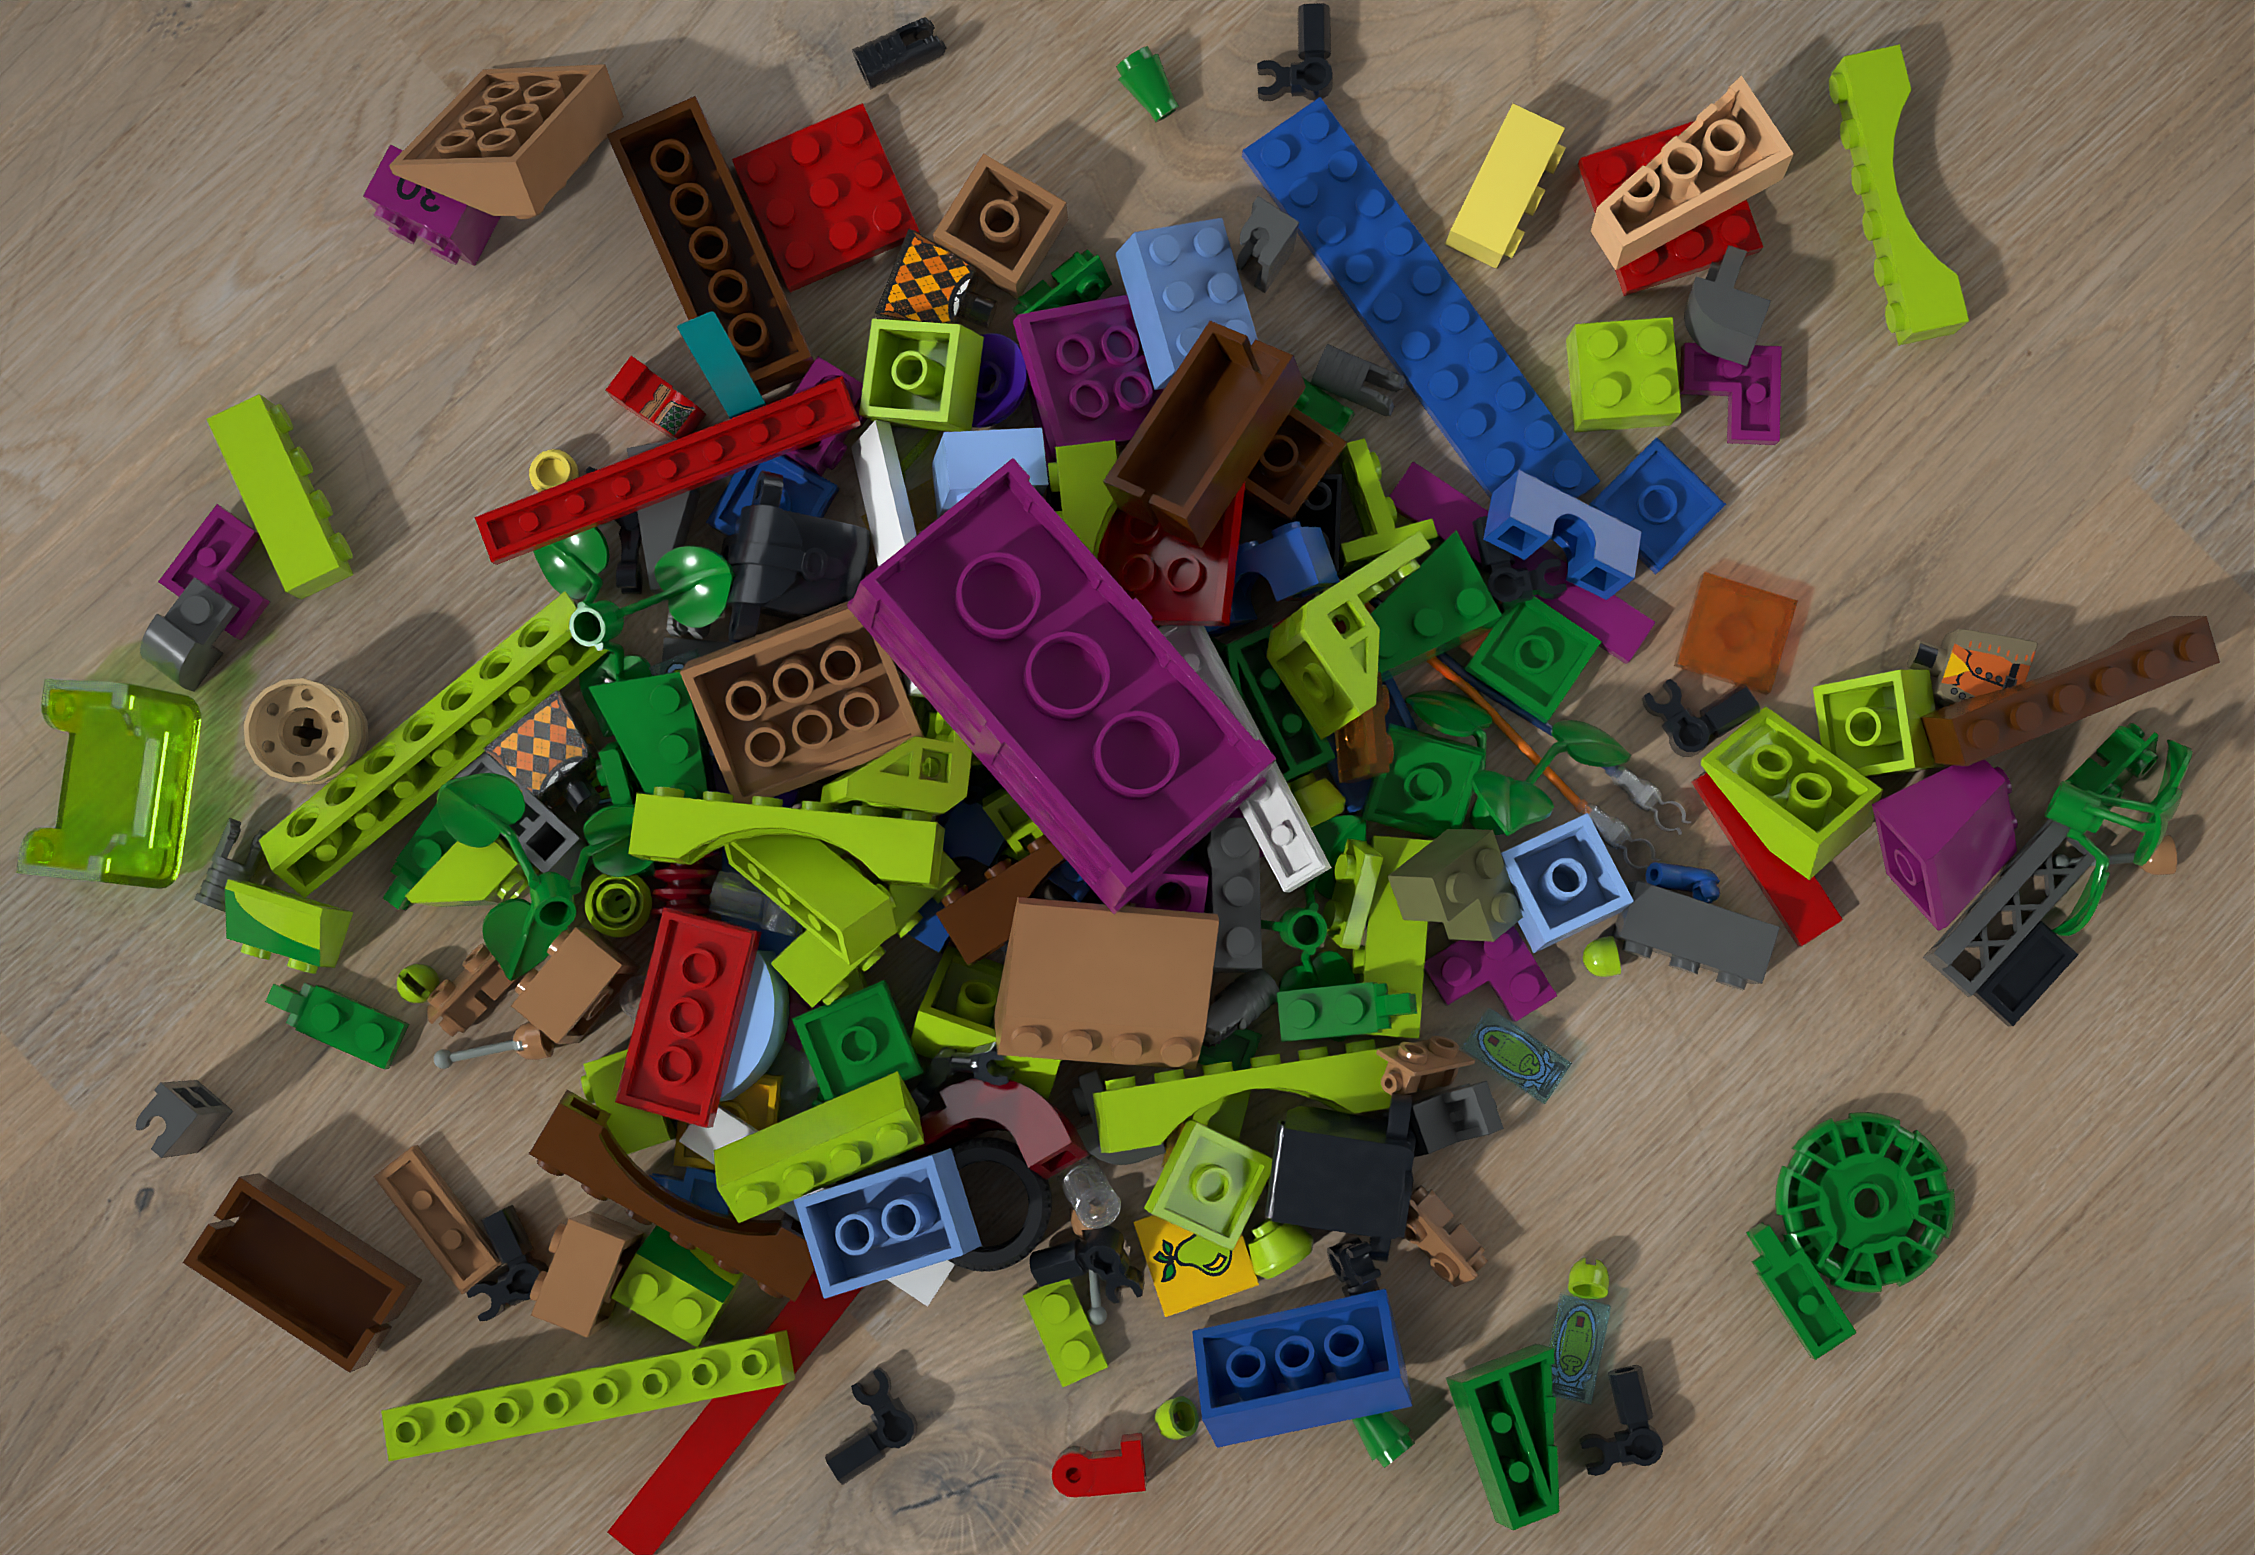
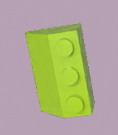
M947 945L918 1010L911 1037L915 1052L933 1059L939 1050L944 1047L957 1049V1052L972 1053L978 1046L996 1042L994 1013L1004 965L984 958L973 966H969L957 948ZM1006 1056L1004 1060H994L1001 1067H1014L1015 1074L1010 1079L1011 1081L1032 1089L1046 1099H1049L1062 1060L1019 1056Z

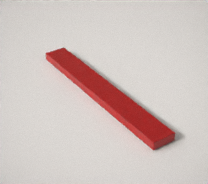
M841 376L476 516L475 520L491 563L498 565L860 426L861 423L844 379Z
M814 1269L796 1301L794 1302L790 1299L767 1328L764 1334L787 1330L794 1375L863 1287L824 1299ZM788 1383L713 1398L607 1533L634 1555H653Z

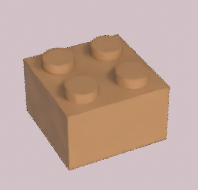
M983 153L934 231L935 245L949 253V255L944 254L945 257L954 260V262L962 267L965 266L963 262L967 263L966 267L969 271L1017 299L1023 294L1067 223V202Z
M575 927L572 932L567 929L564 930L552 942L547 950V953L551 955L550 959L540 971L534 968L525 975L515 989L519 996L511 1005L512 1008L556 1044L579 1043L641 968V966L597 930Z
M591 1211L569 1218L567 1224L560 1223L549 1246V1251L555 1253L548 1272L542 1270L539 1273L531 1290L530 1299L536 1301L531 1316L587 1338L607 1327L617 1304V1301L612 1299L611 1296L637 1253L645 1232Z

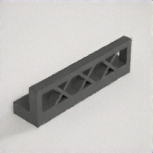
M2048 819L1923 956L1927 962L1967 997H1971L2095 861V858L2078 841L2066 836L2069 827ZM2064 839L2083 854L2082 859L2073 868L2053 869L2051 853ZM2043 863V869L2037 870ZM2065 875L2054 887L2053 876ZM2044 876L2046 897L2040 904L2020 905V887L2030 877ZM2011 899V905H2005ZM2021 911H2032L2022 922ZM1998 912H2012V935L2007 940L1988 941L1986 925ZM1978 935L1979 941H1972ZM1988 947H2000L1989 959ZM1965 948H1979L1981 969L1969 981L1951 964Z

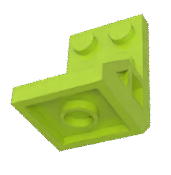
M1420 531L1310 600L1270 631L1267 659L1321 740L1376 705L1380 629L1364 604L1374 597H1379L1420 568L1416 558L1431 548ZM1334 617L1339 622L1341 620L1344 621L1346 625L1345 634H1340L1334 626L1337 622Z
M931 704V710L926 711L921 725L925 738L911 737L879 758L858 765L823 786L821 802L833 805V809L851 811L852 806L882 809V817L901 819L902 811L925 812L932 814V817L944 814L967 797L972 750Z

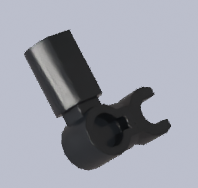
M1303 4L1298 8V56L1304 61L1291 63V67H1282L1278 62L1272 60H1264L1257 63L1258 75H1272L1276 78V82L1272 86L1258 87V98L1260 100L1274 101L1283 93H1291L1292 97L1304 96L1313 101L1319 97L1324 99L1329 95L1333 87V72L1331 65L1326 60L1331 56L1330 7L1327 4Z
M1488 516L1479 517L1472 522L1483 571L1490 574L1486 586L1499 610H1509L1518 603L1531 601L1533 595L1553 600L1565 594L1567 590L1566 584L1552 586L1544 579L1545 574L1559 571L1561 567L1559 559L1545 560L1538 565L1536 570L1528 571L1526 567L1520 569L1511 568L1515 563L1514 554L1483 540Z
M1671 679L1667 680L1663 685L1670 696L1669 703H1657L1650 693L1645 694L1642 698L1643 706L1647 712L1662 718L1664 721L1662 728L1669 736L1671 749L1682 757L1698 755L1707 745L1709 736L1713 734L1716 738H1720L1760 712L1759 703L1744 684H1740L1701 709L1700 718L1695 717L1690 708L1684 709L1680 703L1682 698L1681 689Z
M513 1205L481 1220L501 1264L507 1263L510 1270L499 1275L498 1283L483 1281L468 1290V1298L480 1293H485L491 1298L490 1309L477 1316L479 1321H488L500 1315L505 1309L506 1302L511 1306H515L529 1300L531 1290L539 1273L542 1270L545 1272L549 1270L544 1262L533 1259L530 1251L534 1250Z
M1102 1225L1093 1228L1089 1232L1086 1241L1081 1242L1080 1239H1075L1034 1251L1030 1255V1271L1039 1287L1088 1273V1270L1097 1273L1103 1281H1106L1105 1294L1113 1304L1120 1301L1121 1285L1130 1287L1137 1298L1143 1296L1144 1276L1136 1267L1130 1266V1259L1123 1248L1125 1241L1123 1234L1112 1226Z
M1357 1236L1327 1248L1328 1259L1336 1277L1342 1283L1346 1282V1285L1342 1287L1345 1297L1380 1290L1376 1279L1381 1277L1380 1269L1374 1267L1372 1258L1369 1255V1251H1372L1371 1246L1366 1241L1362 1242Z
M1639 1365L1618 1368L1608 1372L1619 1422L1627 1425L1628 1428L1623 1431L1614 1432V1437L1608 1439L1593 1433L1579 1439L1582 1449L1598 1447L1603 1451L1602 1458L1599 1461L1586 1464L1588 1475H1602L1609 1471L1614 1463L1621 1462L1622 1466L1632 1464L1650 1466L1661 1458L1663 1443L1656 1429L1648 1424V1420L1653 1418V1412L1642 1367Z
M882 1368L873 1371L880 1384L879 1390L875 1395L867 1394L859 1382L851 1386L856 1400L863 1405L870 1406L874 1412L870 1417L877 1430L872 1432L867 1427L825 1455L828 1466L842 1485L885 1458V1448H901L909 1444L916 1436L918 1426L916 1418L910 1411L906 1410L899 1397L895 1400L890 1394L891 1380L887 1372Z

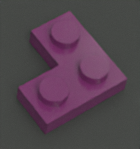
M1685 342L1681 347L1680 394L1728 396L1727 444L1776 445L1780 441L1782 346L1755 345L1747 366L1712 355L1696 343Z
M216 504L158 581L180 597L194 577L202 580L240 608L224 629L239 640L244 638L270 603L268 599L233 575L234 571L260 538L259 533L218 504Z
M1514 926L1494 942L1458 940L1425 960L1424 971L1446 1006L1488 981L1512 1021L1517 1022L1557 997L1556 992Z

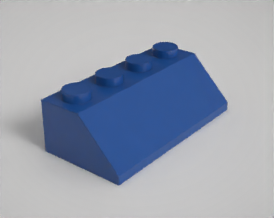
M1386 1289L1192 1331L1202 1420L1217 1448L1413 1406L1405 1360Z

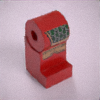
M632 355L605 390L616 403L672 440L692 434L706 416V413L701 408L674 390L672 385L653 373L646 365Z
M1142 1433L1122 1435L1121 1449L1094 1452L1078 1446L1064 1449L1058 1455L1052 1468V1481L1059 1493L1074 1498L1146 1491L1147 1476Z

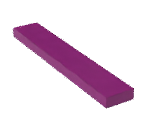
M1413 461L1389 495L1394 502L1396 512L1413 523L1433 519L1438 534L1437 539L1441 542H1444L1457 531L1474 564L1482 568L1472 522L1479 517L1488 516L1489 511ZM1542 546L1525 560L1514 555L1515 563L1511 568L1520 569L1526 567L1528 571L1536 570L1538 565L1545 560L1559 559L1561 562L1559 571L1545 574L1544 579L1552 586L1566 584L1567 590L1565 594L1553 600L1544 599L1539 595L1533 596L1602 641L1599 647L1625 664L1630 662L1656 623L1655 621L1616 595L1605 600L1566 581L1568 564Z

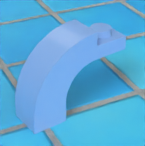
M757 951L720 1101L733 1100L756 1083L774 1062L785 1039L790 1014V998L787 981L771 965L773 959L777 957L774 951Z

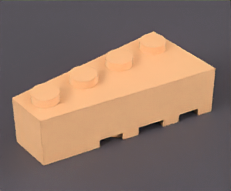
M1742 75L1729 86L1728 91L1719 100L1707 106L1697 116L1696 121L1678 137H1673L1663 146L1661 152L1651 162L1638 169L1597 207L1591 233L1615 270L1783 180L1794 153Z

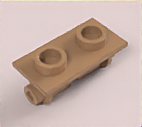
M483 943L478 945L466 957L462 964L465 969L453 982L449 979L442 981L427 999L430 1003L427 1007L428 1021L433 1024L441 1016L443 1019L439 1023L440 1027L452 1037L458 1031L464 1033L488 1008L476 996L480 990L484 991L495 1001L515 981H510L506 977L498 961Z
M1432 1036L1428 1040L1413 1043L1402 1042L1397 1046L1377 1049L1376 1052L1377 1055L1388 1061L1385 1073L1381 1078V1086L1390 1095L1392 1093L1405 1095L1417 1092V1088L1423 1091L1449 1086L1456 1078L1458 1068L1473 1065L1475 1059L1458 1050L1459 1045L1456 1042L1442 1036Z
M1420 1185L1411 1194L1404 1237L1409 1242L1417 1244L1431 1260L1430 1264L1434 1272L1441 1279L1450 1282L1454 1287L1475 1279L1478 1276L1476 1272L1488 1261L1483 1255L1485 1249L1462 1224H1458L1448 1234L1443 1227L1454 1217L1453 1213L1432 1189L1426 1191Z

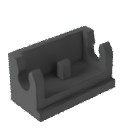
M1257 196L1252 205L1251 216L1240 233V244L1244 247L1237 258V270L1241 271L1246 266L1247 260L1250 257H1259L1258 262L1263 265V269L1259 271L1254 287L1266 293L1294 251L1299 222Z
M198 1080L160 1082L154 1089L157 1095L138 1116L136 1130H144L150 1125L154 1117H162L165 1120L166 1129L162 1135L157 1137L151 1150L161 1158L194 1154L203 1148L232 1114L233 1110Z

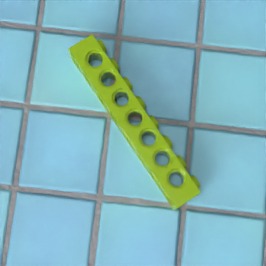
M564 591L260 838V845L272 872L303 898H306L430 797L442 785L446 784L447 781L486 751L485 748H490L493 745L492 743H496L495 740L498 741L499 737L502 738V735H506L505 732L508 733L509 729L512 730L513 727L526 718L525 716L528 717L529 713L531 714L536 708L538 709L542 702L544 704L546 700H549V697H552V694L555 695L556 691H560L609 651L607 649L598 651L595 646H583L573 638L569 629V621L573 612L578 609L577 603Z
M787 1330L404 1404L381 1410L388 1461L780 1386L795 1380Z

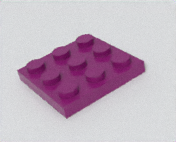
M1116 296L1018 315L1013 320V324L1053 460L1057 459L1055 447L1115 440L1117 446L1128 444L1165 389H1154L1128 296Z

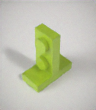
M1365 438L1347 443V446L1337 460L1364 538L1340 545L1339 572L1337 575L1361 569L1419 531L1431 546L1438 538L1433 519L1395 528L1397 512L1393 500L1389 496H1384L1379 481L1382 478V469L1378 456L1375 452H1369Z

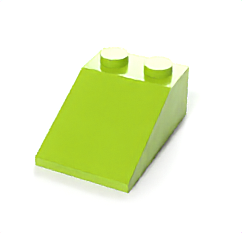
M1766 706L1701 760V766L1769 851L1808 880L1872 826L1874 820L1872 804L1880 801L1883 791L1882 788Z

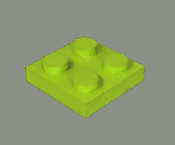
M1188 1118L1144 1209L1161 1219L1233 1251L1271 1174L1273 1158Z

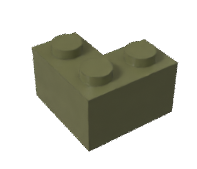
M1447 829L1388 875L1403 920L1443 922L1448 939L1494 942L1523 918L1493 830Z

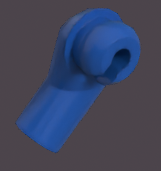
M1653 862L1646 870L1645 876L1648 884L1660 888L1693 892L1694 899L1706 903H1712L1720 896V889L1717 886L1720 880L1709 869Z

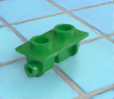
M1088 249L1081 254L1076 251L1072 254L1073 256L1051 272L1053 279L1059 284L1057 287L1052 289L1042 279L1024 295L1017 298L1018 304L1012 308L1013 312L1018 316L1020 314L1097 300L1112 285L1101 258L1098 255L1094 256Z
M2129 723L2126 727L2119 726L2096 750V754L2109 764L2103 768L2089 757L2065 782L2084 791L2091 790L2100 795L2121 798L2125 792L2122 787L2133 776L2138 779L2142 778L2156 763L2158 756L2155 753L2159 735L2154 732L2144 741L2142 738L2145 736V733L2136 724ZM2108 806V810L2110 811L2114 806Z

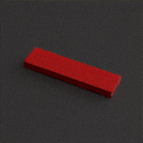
M1707 772L1691 781L1798 947L1805 945L1843 920L1816 877L1813 876L1808 880L1770 852Z

